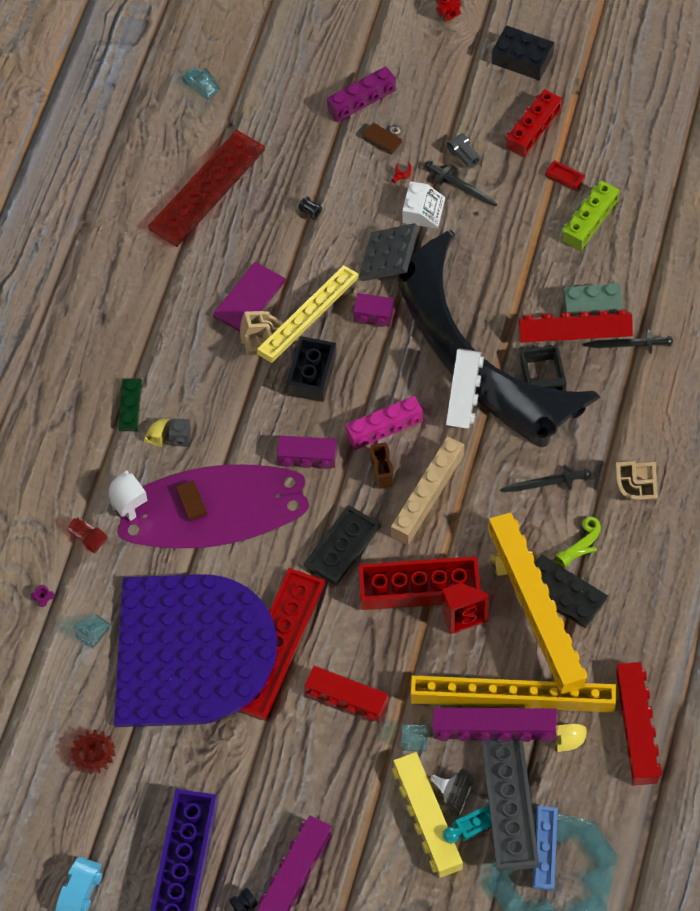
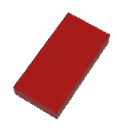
M556 160L552 162L545 172L546 177L574 191H577L585 180L584 174Z

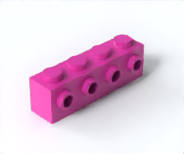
M412 396L345 424L346 436L352 448L357 450L423 422V410L416 397Z

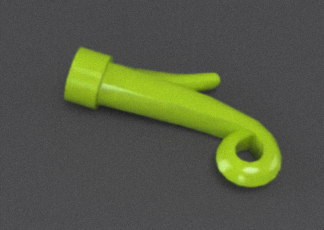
M595 517L584 518L582 526L590 533L565 551H560L555 555L554 560L558 565L566 568L574 559L597 551L596 547L589 546L601 532V525L598 519ZM588 523L593 524L594 527H590Z

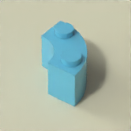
M79 856L68 873L67 885L61 889L55 911H88L91 904L90 896L95 886L99 885L102 879V873H100L102 864Z

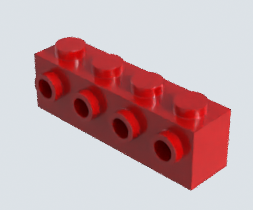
M546 89L541 94H537L533 104L526 108L523 117L516 121L513 130L507 132L505 136L506 148L525 157L561 110L562 98Z

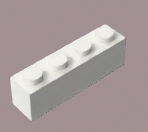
M457 349L446 425L468 429L470 424L474 425L475 413H472L473 405L477 406L478 394H475L476 387H480L481 376L478 375L479 368H483L484 357L481 356L479 351Z

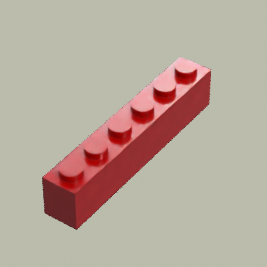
M617 309L616 313H609V310H598L597 314H590V311H580L579 315H571V312H562L560 316H552V313H543L541 317L525 314L522 315L523 318H518L520 343L633 336L632 313L627 312V309Z
M641 662L617 664L616 677L633 786L658 784L659 776H662L661 764H657L656 758L659 757V748L657 744L654 745L653 739L656 737L655 725H651L650 720L653 718L652 706H648L647 701L650 700V692L648 687L645 688L644 681H647L646 669H642Z

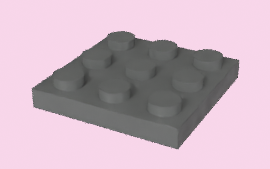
M413 223L371 232L359 278L362 281L407 273L419 227Z

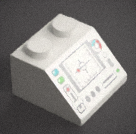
M410 181L402 211L403 223H415L417 226L438 229L445 197L428 184Z

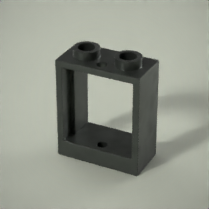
M546 345L541 348L521 350L520 362L525 382L544 388L566 391L567 382L558 345ZM553 359L557 378L531 382L527 363Z

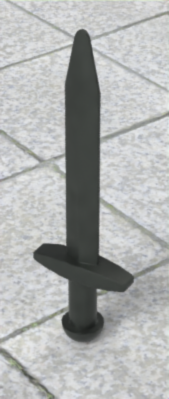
M431 160L425 163L427 171L431 170L439 175L436 179L437 184L446 179L481 201L497 206V203L488 195L450 174L452 165L442 169L433 164Z
M648 330L647 338L598 340L584 343L583 345L594 348L647 346L649 354H652L653 345H667L669 347L673 344V338L668 335L662 338H652L651 331Z
M563 465L564 474L515 483L502 488L501 492H517L566 482L569 490H572L571 481L582 478L587 480L591 476V471L584 468L583 471L569 473L567 466Z

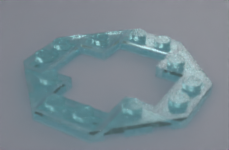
M536 809L532 811V813H533V820H534V828H535ZM558 814L556 838L558 845L577 835L598 866L597 869L582 877V881L592 896L568 911H606L617 854L595 822ZM494 859L488 888L503 911H555L548 899L529 909L508 875L516 870L497 872L496 859Z

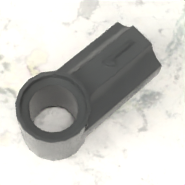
M461 133L447 142V148L454 156L457 155L468 168L475 167L481 160L480 155L470 146L469 139L465 134Z

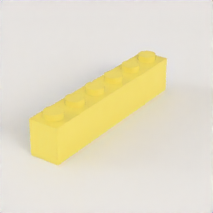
M417 752L393 760L394 768H391L395 780L399 779L401 796L406 798L409 803L406 805L410 817L414 816L416 820L414 827L417 834L423 837L422 847L425 854H430L432 860L429 863L433 873L437 872L439 878L462 870L463 862L455 843L450 844L443 839V831L448 826Z

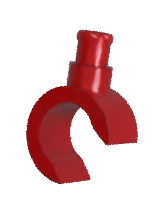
M409 162L408 170L405 172L400 171L396 164L395 175L392 178L393 183L411 176V164Z

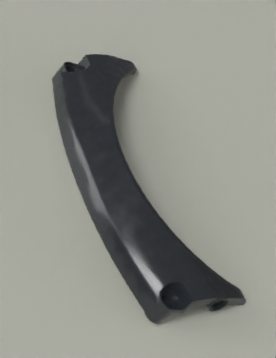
M448 230L438 237L431 239L411 255L407 273L398 274V286L424 338L445 367L454 375L457 349L476 350L460 333L451 317L443 289L444 262L447 250L455 237V233L452 230ZM484 359L483 368H479L478 375L481 376L480 387H476L475 394H478V402L489 412L538 447L547 446L550 442V437L557 433L559 426L571 417L576 419L581 416L587 406L600 398V395L595 391H560L524 382L493 366L486 359Z

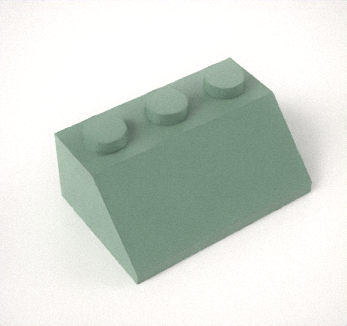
M620 283L566 287L563 292L564 311L571 312V315H579L580 311H590V314H597L598 310H609V313H616L617 309H623Z

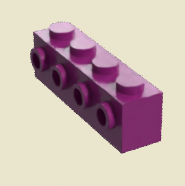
M385 66L327 97V110L335 121L339 122L396 91V77Z

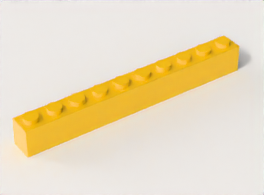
M511 512L489 518L487 528L560 693L564 694L584 688L587 672L579 663V654L572 647L569 633L566 634L562 617H558L556 604L549 597L548 586L546 583L543 584L541 571L534 564L533 553L528 551L526 538L519 531L518 520L513 518Z
M412 675L411 704L497 708H557V710L614 713L616 684L585 683L584 688L561 694L556 682Z

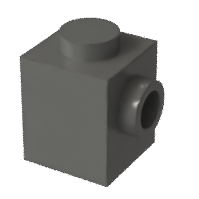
M170 419L169 439L171 446L190 447L191 425L189 419Z

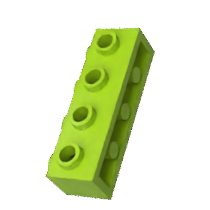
M602 180L597 186L594 185L590 196L583 200L579 211L576 210L572 215L570 223L564 225L562 241L582 251L618 202L620 190Z

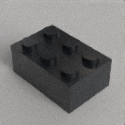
M506 25L492 50V64L540 81L553 57L554 42Z
M303 336L299 337L286 382L287 395L324 402L337 356L336 343Z

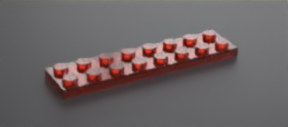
M236 129L148 225V229L175 247H178L265 151V146Z

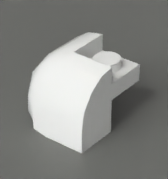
M125 471L118 475L110 484L108 497L113 511L117 510L121 517L127 516L130 521L137 518L135 508L148 500L146 491L134 475Z

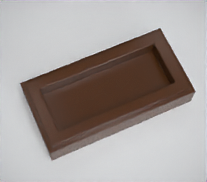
M374 122L363 133L364 139L391 155L402 143L401 138Z
M194 480L176 486L189 522L207 515Z

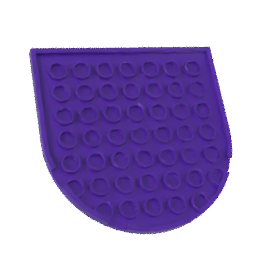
M216 575L123 577L114 726L141 727L207 724L219 721L220 718L232 713L236 714L250 704L266 686L277 658L276 628L262 600L241 583Z

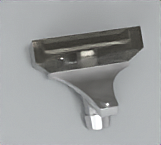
M460 769L459 773L450 779H443L434 774L431 775V788L443 793L444 802L452 815L460 816L474 783V778L468 770Z

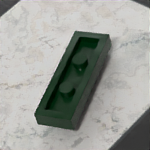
M123 378L119 431L138 432L142 390L141 379Z

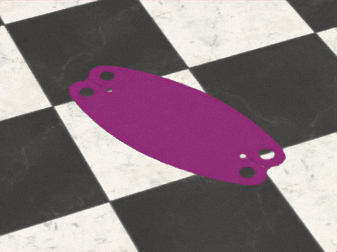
M244 464L203 467L170 475L142 486L146 491L148 501L136 508L135 512L138 518L130 521L127 516L121 517V524L118 527L119 537L127 542L162 548L213 547L250 539L288 524L308 510L309 502L302 492L305 486V479L302 474L290 469ZM287 477H292L296 481V484L291 488L285 487L283 484L284 479ZM194 480L207 515L189 522L176 486ZM277 494L282 495L280 498L276 497ZM292 500L297 501L299 508L296 511H290L287 507L288 502ZM144 514H147L148 517H147V518H143V515H144ZM138 525L140 532L137 535H130L128 533L129 526Z

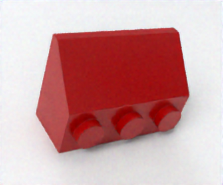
M463 583L449 584L442 589V616L450 634L488 622V593Z

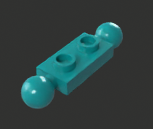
M488 805L453 822L454 827H447L443 831L444 841L452 844L460 836L464 842L491 829L490 808Z

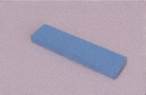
M539 805L536 807L535 836L539 868H533L532 889L554 890L558 808Z

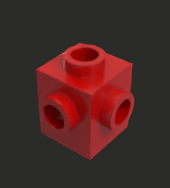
M435 0L437 4L436 11L439 17H444L446 22L461 15L459 7L462 5L459 0Z

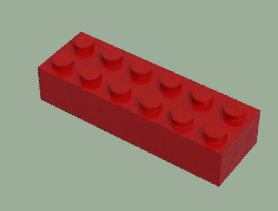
M477 556L359 564L362 610L442 605V589L449 584L463 583L480 590Z

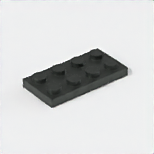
M348 505L304 562V566L337 586L380 529L381 524Z
M541 554L535 562V566L539 567L541 571V579L543 584H547L549 597L551 600H554L557 611L586 628L605 603L608 595Z

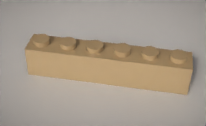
M447 436L392 524V538L406 545L410 544L463 458V443Z

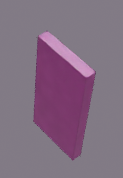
M254 262L213 313V317L240 332L244 312L263 311L285 283V278Z

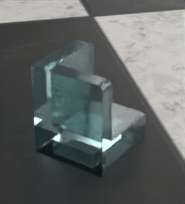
M402 724V751H426L427 725Z

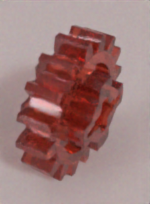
M94 729L93 734H90L87 730L84 737L79 734L80 740H74L73 744L75 747L71 748V753L73 754L71 758L72 761H76V768L81 767L83 773L89 769L90 774H93L94 770L101 773L100 768L102 767L107 770V763H113L111 756H116L115 750H112L115 748L114 742H111V737H105L104 731L98 734L96 729ZM103 744L106 746V752L102 749ZM80 751L84 754L83 760L80 757Z

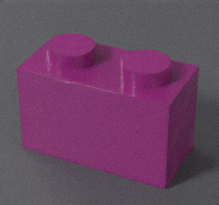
M357 293L353 310L354 321L360 324L368 323L380 327H390L394 311V298Z

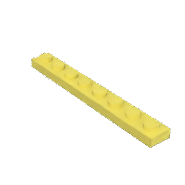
M343 265L257 349V355L273 363L358 279L359 274Z

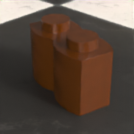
M385 442L372 444L370 447V459L372 469L374 470L375 484L379 489L392 487L393 466L390 461L389 448Z

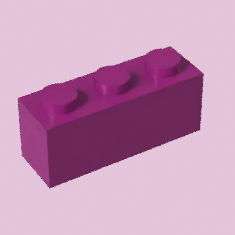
M279 435L278 465L285 467L301 466L303 468H335L337 454L336 439Z

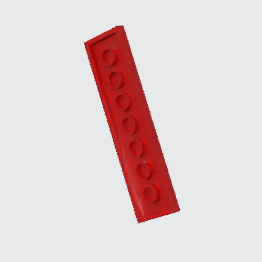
M288 568L269 611L276 628L278 643L275 667L271 671L267 684L260 694L239 712L266 721L326 584L325 580Z

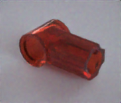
M79 517L74 518L68 527V532L82 541L83 545L92 553H96L108 540L107 535L101 529L93 528Z

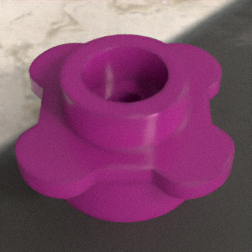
M40 585L31 594V599L37 601L40 607H45L47 602L53 599L55 595L45 585Z

